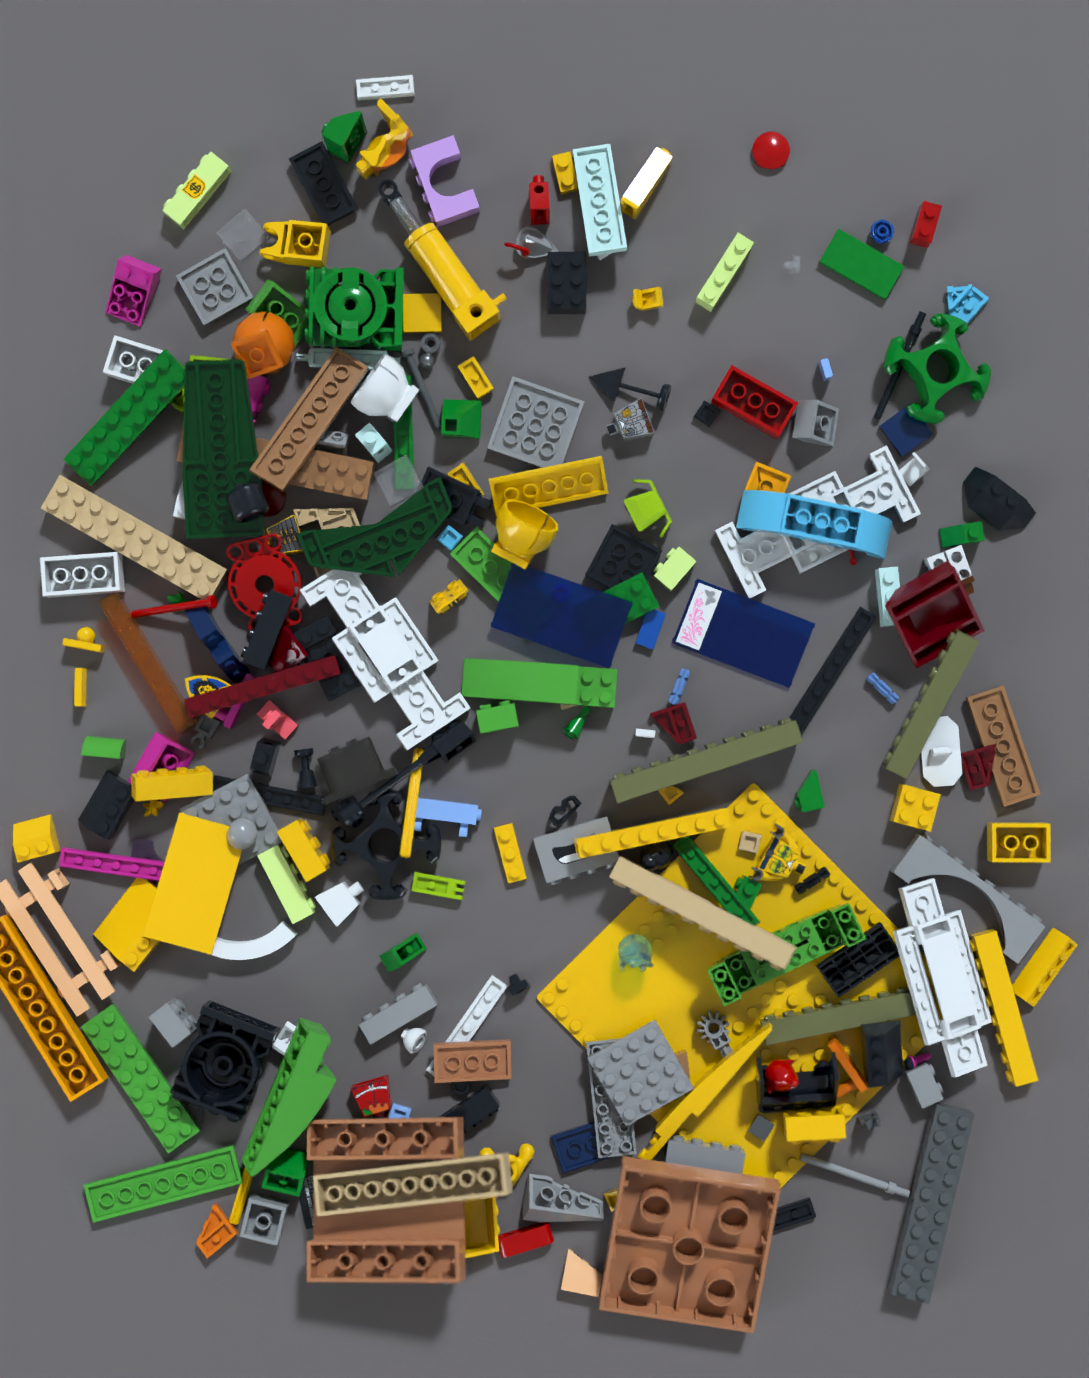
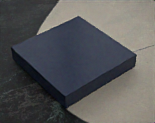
M906 407L879 426L900 457L933 435L925 422L909 416Z

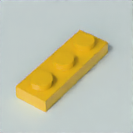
M513 823L494 827L508 884L527 879Z

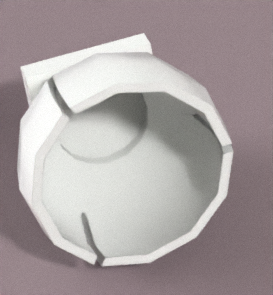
M385 354L363 381L352 398L351 404L357 410L369 416H387L386 418L390 421L397 422L419 389L414 385H408L404 368L394 358Z

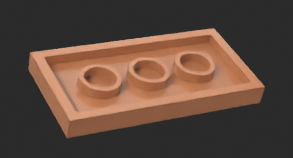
M511 1040L433 1043L434 1083L511 1079Z

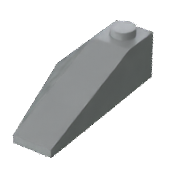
M536 1174L528 1175L523 1198V1220L536 1222L603 1221L602 1200L584 1192L578 1193L570 1189V1186L566 1184H558L551 1177Z

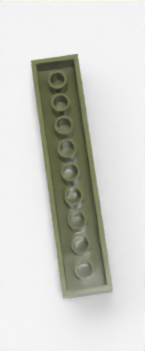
M785 718L777 721L778 725L772 726V724L760 726V731L757 732L753 730L742 732V737L736 739L735 736H730L722 739L723 743L716 744V742L704 745L705 749L699 751L698 748L687 750V755L681 757L679 754L667 757L668 761L662 763L661 760L649 763L650 767L644 769L642 766L632 768V773L624 775V772L614 774L613 779H610L616 801L620 803L803 743L796 720Z

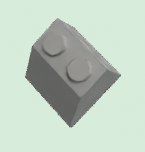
M798 400L792 438L807 443L834 446L839 408L819 400Z

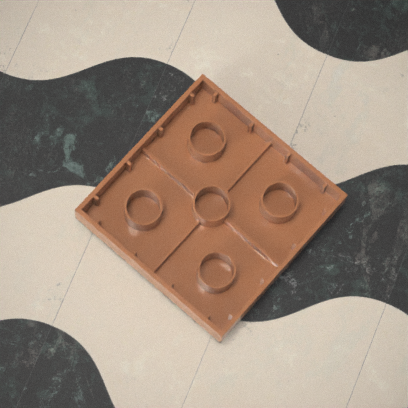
M623 1156L600 1290L599 1310L754 1333L780 1195L778 1179Z

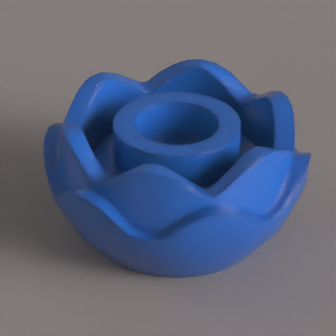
M882 219L872 224L870 235L876 243L884 244L893 238L894 227L890 222Z

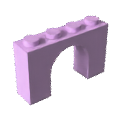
M454 135L411 150L412 157L409 158L412 169L416 168L418 175L415 177L418 186H423L425 193H422L425 205L429 204L431 211H428L432 223L436 222L437 227L480 212L473 189L454 196H443L438 194L431 186V177L437 168L461 159Z

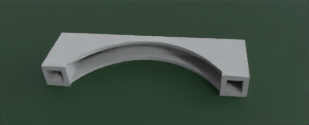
M916 834L890 872L908 884L913 879L929 875H951L973 884L986 896L995 911L1000 927L1003 954L1019 964L1046 927L1041 924L1042 919L1033 913L1032 915L1026 913L1025 910L1027 908L1022 904L1011 902V897L1001 890L1000 893L994 889L995 885L989 880H981L979 878L980 874L974 869H966L963 866L964 862L959 858H951L947 855L949 851L941 845L936 847L932 844L933 839L926 834L922 836Z

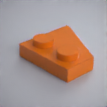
M217 1203L212 1206L211 1213L203 1226V1231L196 1241L197 1246L207 1259L239 1233L234 1225L229 1222L228 1217Z

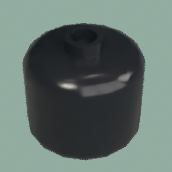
M240 483L226 496L228 506L237 523H247L256 520L269 511L268 502L261 486L257 483Z

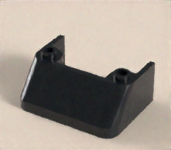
M831 1052L830 1062H818L814 1066L813 1071L796 1072L799 1081L797 1087L784 1092L773 1090L770 1094L765 1084V1071L768 1065H762L761 1057H757L756 1087L758 1110L760 1112L778 1113L826 1110L836 1105L839 1074L835 1052Z

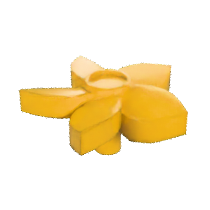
M158 800L144 803L143 806L147 809L144 816L147 817L151 813L154 816H158V811L164 806V803Z

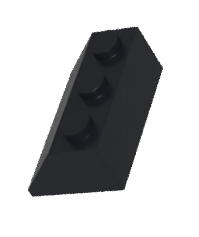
M107 770L78 820L106 840L112 839L134 801L131 784Z
M900 1020L861 1025L864 1077L869 1088L888 1086L903 1074Z

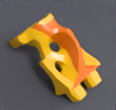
M381 98L377 102V107L380 110V114L386 119L390 132L377 136L371 141L367 150L360 151L362 159L355 165L358 168L359 174L365 180L372 174L377 177L380 170L395 165L406 153L407 141L413 136L412 131L401 117Z

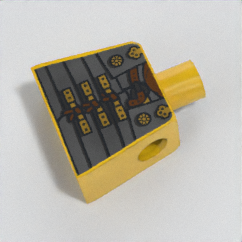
M295 515L267 528L268 534L277 533L282 538V545L278 551L286 555L304 552L297 534L301 533V529ZM270 537L268 544L271 547H276L279 541L276 537Z

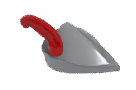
M533 227L522 228L516 239V244L504 243L505 247L516 249L517 253L524 259H539L547 257L548 252H559L542 232Z

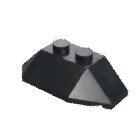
M975 466L963 481L968 508L998 531L1025 528L1036 514L1032 506L1022 495L997 476Z

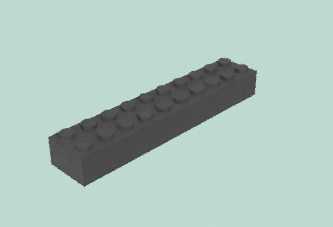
M941 1102L934 1103L930 1107L887 1287L891 1295L930 1304L975 1115L969 1109Z

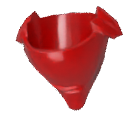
M774 1060L767 1066L765 1084L769 1094L773 1090L784 1092L798 1086V1075L792 1067L793 1060Z

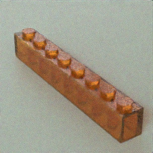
M114 592L98 602L177 733L183 734L196 726L198 721L195 717L189 718L184 698L137 621L131 615V611L121 595Z

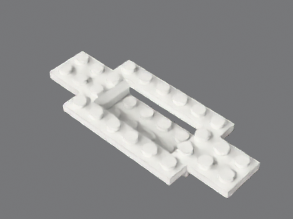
M934 878L898 888L909 926L893 931L924 1044L931 1045L939 1041L942 1042L951 1077H958L985 1067L987 1062L977 1029L991 1023L992 1018L961 910L944 914ZM918 945H923L942 1012V1020H939Z

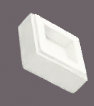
M635 729V735L637 737L654 738L655 730Z

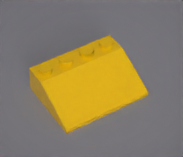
M142 878L134 880L93 933L119 961L133 972L142 966L160 942L159 940L143 936L158 886L149 879Z

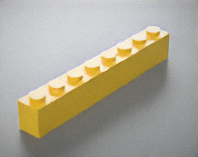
M718 808L578 837L573 840L577 858H585L728 828L731 825L727 808Z
M989 929L971 934L970 944L972 951H975V962L977 969L981 973L980 980L987 994L985 997L988 1008L990 1007L992 1012L991 1023L997 1030L995 1038L997 1044L1001 1045L1002 1048L1000 1056L1002 1062L1006 1063L1007 1071H1005L1007 1080L1016 1087L1038 1081L997 931Z

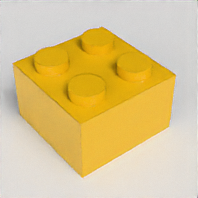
M899 784L889 821L931 832L941 794Z

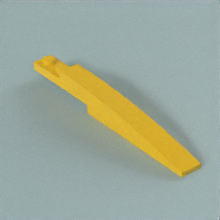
M769 1022L702 1076L693 1085L694 1089L685 1093L658 1122L655 1129L657 1133L650 1139V1145L647 1149L642 1148L637 1157L639 1159L652 1160L691 1113L699 1117L772 1031V1024Z

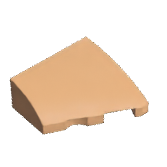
M568 1249L561 1290L599 1297L602 1273L596 1268H592L587 1261L578 1257L573 1250Z

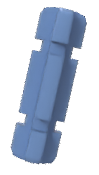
M684 668L680 670L679 678H677L672 690L673 694L670 695L668 700L669 703L673 705L679 703V697L682 696L687 683L686 679L690 676L689 670Z
M871 673L866 680L873 684V687L883 697H886L890 704H894L899 699V696L892 692V689L887 684L879 680L875 673Z

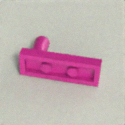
M247 673L243 682L257 677ZM245 702L232 705L230 711L223 708L219 709L214 717L224 721V727L233 729Z

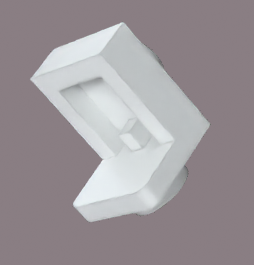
M287 1021L271 1047L278 1053L285 1055L296 1026Z

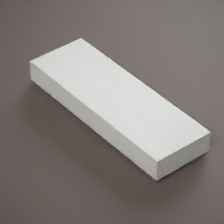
M413 75L356 80L358 101L415 96Z

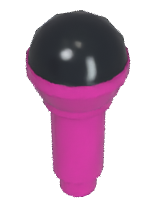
M923 1053L916 1057L907 1056L904 1059V1065L908 1069H914L919 1063L931 1058V1054Z

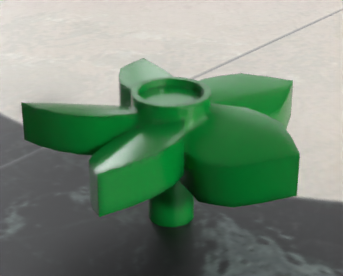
M180 591L176 595L167 596L172 604L190 601L183 599V594Z

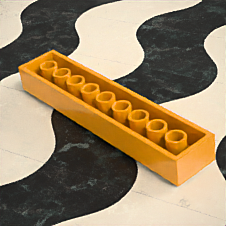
M7 914L1 916L0 988L71 1102L104 1082L109 1076L12 918Z

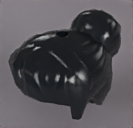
M669 841L645 845L640 855L642 868L648 871H656L669 865L673 854L672 845H670Z

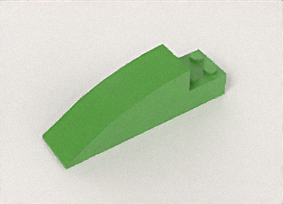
M464 658L462 696L615 708L617 669Z
M299 1018L241 1159L250 1176L254 1177L298 1138L318 1113L337 1080L328 1066L322 1064L323 1055L330 1046L331 1037L320 1023Z

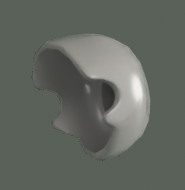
M246 818L234 820L227 831L229 844L235 849L241 850L251 847L258 833L256 825Z

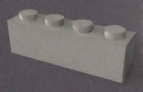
M418 983L411 988L412 992L407 995L403 992L394 998L395 1002L390 1005L387 1002L378 1007L379 1011L372 1015L370 1012L361 1017L362 1021L359 1023V1027L370 1045L437 1006L438 1002L427 983L423 985Z
M672 1135L666 1143L664 1162L742 1174L746 1153L744 1149H741V1146L730 1144V1147L722 1146V1143L717 1141L704 1143L702 1139L692 1138L691 1140H685L683 1136Z

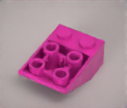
M129 255L118 259L105 313L141 327L158 287L162 269Z

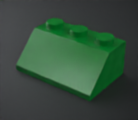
M356 111L331 118L329 123H325L321 133H323L322 137L328 152L349 164L366 135L367 129L362 113Z

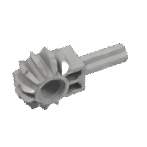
M709 1010L707 1018L704 1014L701 1015L704 1021H697V1024L702 1026L697 1029V1032L702 1033L700 1036L702 1040L707 1038V1043H712L715 1050L719 1049L724 1058L732 1051L729 1045L731 1040L727 1035L729 1030L724 1028L729 1026V1022L724 1021L726 1018L724 1014L719 1017V1011H715L714 1016H712V1012ZM711 1023L718 1024V1028L715 1031L708 1030V1026Z

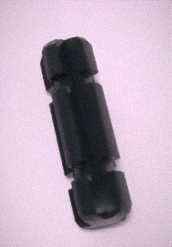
M822 867L818 870V873L815 872L805 878L802 883L796 884L794 887L797 893L801 895L806 892V889H811L820 883L821 879L828 878L830 876L828 869Z

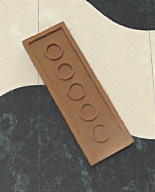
M1004 685L966 697L982 747L996 743L992 777L1002 806L1005 807L1041 795Z

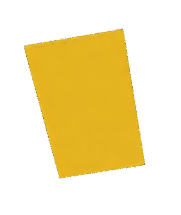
M183 812L179 813L143 934L145 938L159 940L212 955L242 852L241 849H235L229 844L227 831L230 826L190 816Z

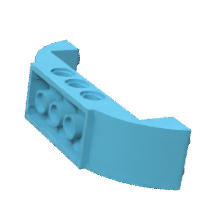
M744 490L736 528L752 532L760 530L865 552L867 553L866 556L885 559L893 522L882 515L864 509L793 494Z

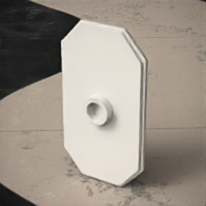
M948 716L939 717L921 751L923 777L934 787L953 786L962 775L959 728Z

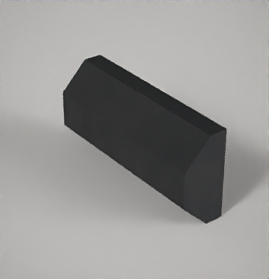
M881 922L864 932L865 940L850 947H842L816 965L838 998L899 957L897 945Z

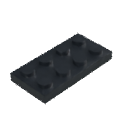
M323 141L289 158L322 223H326L329 226L358 210Z

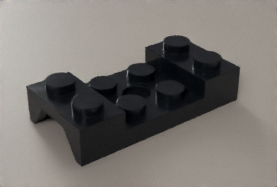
M329 616L293 633L308 653L307 659L309 663L324 659L325 655L329 653L336 655L341 674L319 680L320 686L329 702L352 689L362 686L331 640L338 632Z

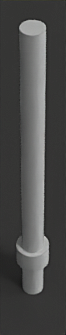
M804 1153L800 1155L799 1160L878 1187L885 1190L886 1193L892 1195L895 1193L906 1198L910 1195V1190L898 1187L896 1183L884 1182Z

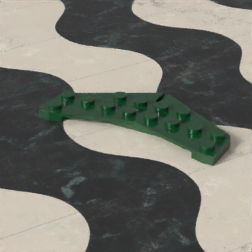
M441 477L431 480L420 491L376 524L307 530L297 534L308 563L313 567L395 577L389 560H393L400 576L450 515L452 505Z

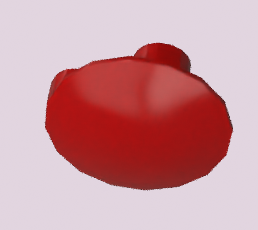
M777 132L763 133L753 143V158L759 167L771 170L782 167L789 158V143L784 136Z

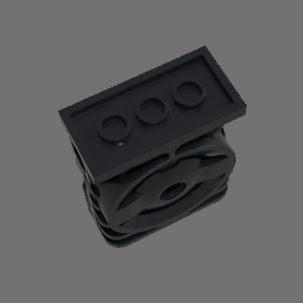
M209 1000L202 1006L201 1014L196 1024L199 1036L190 1044L170 1093L172 1098L178 1101H189L193 1107H204L209 1109L208 1112L211 1114H222L227 1116V1120L237 1123L238 1120H243L246 1116L262 1072V1057L271 1052V1046L281 1028ZM219 1021L224 1022V1023L229 1024V1025H232V1026H219V1027H217ZM249 1033L256 1034L255 1039ZM218 1039H231L237 1041L245 1048V1050L248 1053L249 1060H251L252 1063L247 1062L246 1055L242 1048L234 1043L223 1041L214 1044L212 1047H208L204 1044H201L200 1042L204 1041L210 1044ZM226 1060L229 1063V1068H223L220 1065V1061ZM194 1062H197V1063L203 1065L204 1074L206 1075V1077H207L212 1083H214V1084H216V1085H219V1086H229V1085H232V1084L236 1083V1082L239 1081V1080L245 1081V1082L249 1083V1085H248V1084H244V1083H240V1084H238V1085H236V1086H234V1087H230V1088L217 1087V1086L211 1084V1083L205 1078V1076H204V1074H203V1072H202L201 1066L195 1064Z

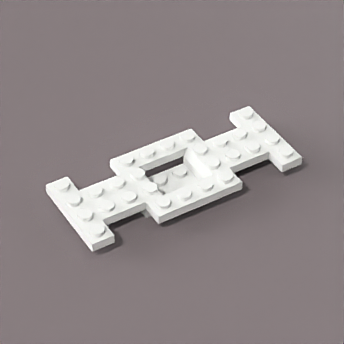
M887 445L869 454L877 472L847 487H843L836 471L789 493L864 509L876 514L894 506L902 523L921 514ZM733 522L715 530L748 599L766 591L758 574L765 569L792 557L801 574L849 550L760 530L740 538Z
M330 570L300 589L299 592L309 607L325 597L330 602L347 628L331 640L373 702H377L389 693L392 694L411 723L410 726L396 734L406 751L468 711L470 706L461 693H458L444 703L423 672L439 660L398 599L395 597L383 606H379L359 577L363 573ZM361 646L364 648V650L366 651V653L368 654V656L370 657L378 671L375 669V667L373 666V664L371 663V661L369 660Z

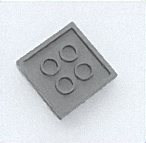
M226 248L176 275L205 327L247 304L254 298Z

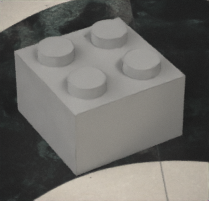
M175 997L149 1016L150 1020L172 1048L197 1029L196 1019L191 1014L188 1015L184 1010L186 1007L183 1002Z
M252 1193L248 1200L240 1237L277 1246L281 1240L290 1202Z

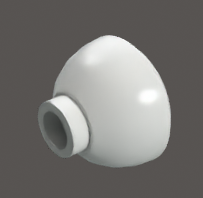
M406 1028L401 1034L404 1046L411 1054L421 1049L427 1037L426 1030L421 1028Z

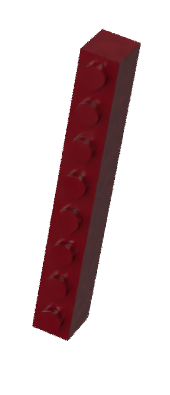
M336 655L186 698L184 701L189 718L339 675L341 672Z

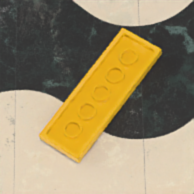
M602 456L489 478L496 516L503 503L508 500L522 501L540 508L609 494Z

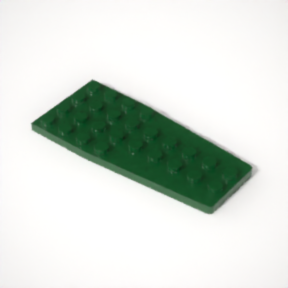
M241 359L188 361L185 363L183 426V496L186 539L264 536V515L247 523H237L226 500L227 494L240 483H257L262 488V479L250 472V468L259 455L245 362Z

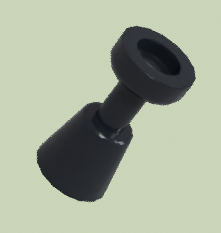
M313 748L294 750L295 756L301 757L302 771L299 772V789L316 787L317 782L313 770H310L308 756L314 754Z

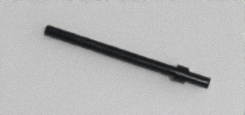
M924 312L918 313L914 325H911L908 331L909 336L903 348L905 352L910 353L916 337L920 335L921 325L926 316ZM898 362L899 367L896 368L898 371L891 375L873 416L876 419H881L903 369V366Z

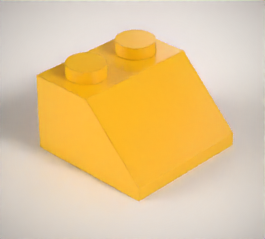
M51 814L13 824V847L17 862L61 851Z

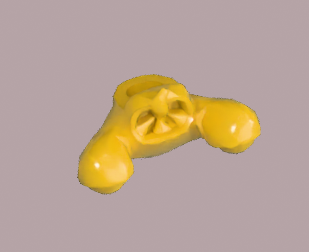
M528 1143L520 1146L518 1157L509 1154L512 1187L518 1182L525 1167L534 1157V1148ZM483 1148L479 1151V1156L494 1154L491 1148Z

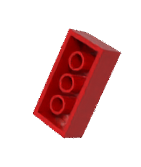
M733 365L729 368L711 400V403L776 440L781 435L798 405V402Z

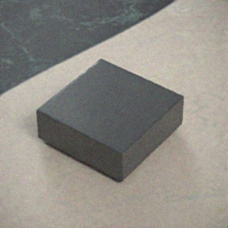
M757 1114L747 1130L765 1141L775 1125Z

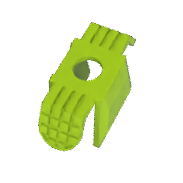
M632 479L633 483H649L652 491L624 500L638 531H644L665 515L668 523L660 534L662 538L673 521L652 480Z

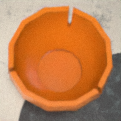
M267 311L250 314L238 323L233 335L231 346L236 360L241 359L245 362L247 379L276 373L290 362L294 352L295 343L292 329L283 318L271 312H268L264 321L263 319Z

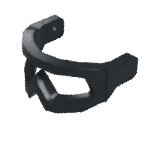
M568 796L562 800V806H555L552 809L549 819L556 827L579 808L582 803L576 796ZM571 800L574 802L575 806L561 819L558 820L554 817L557 810L566 811L567 802Z

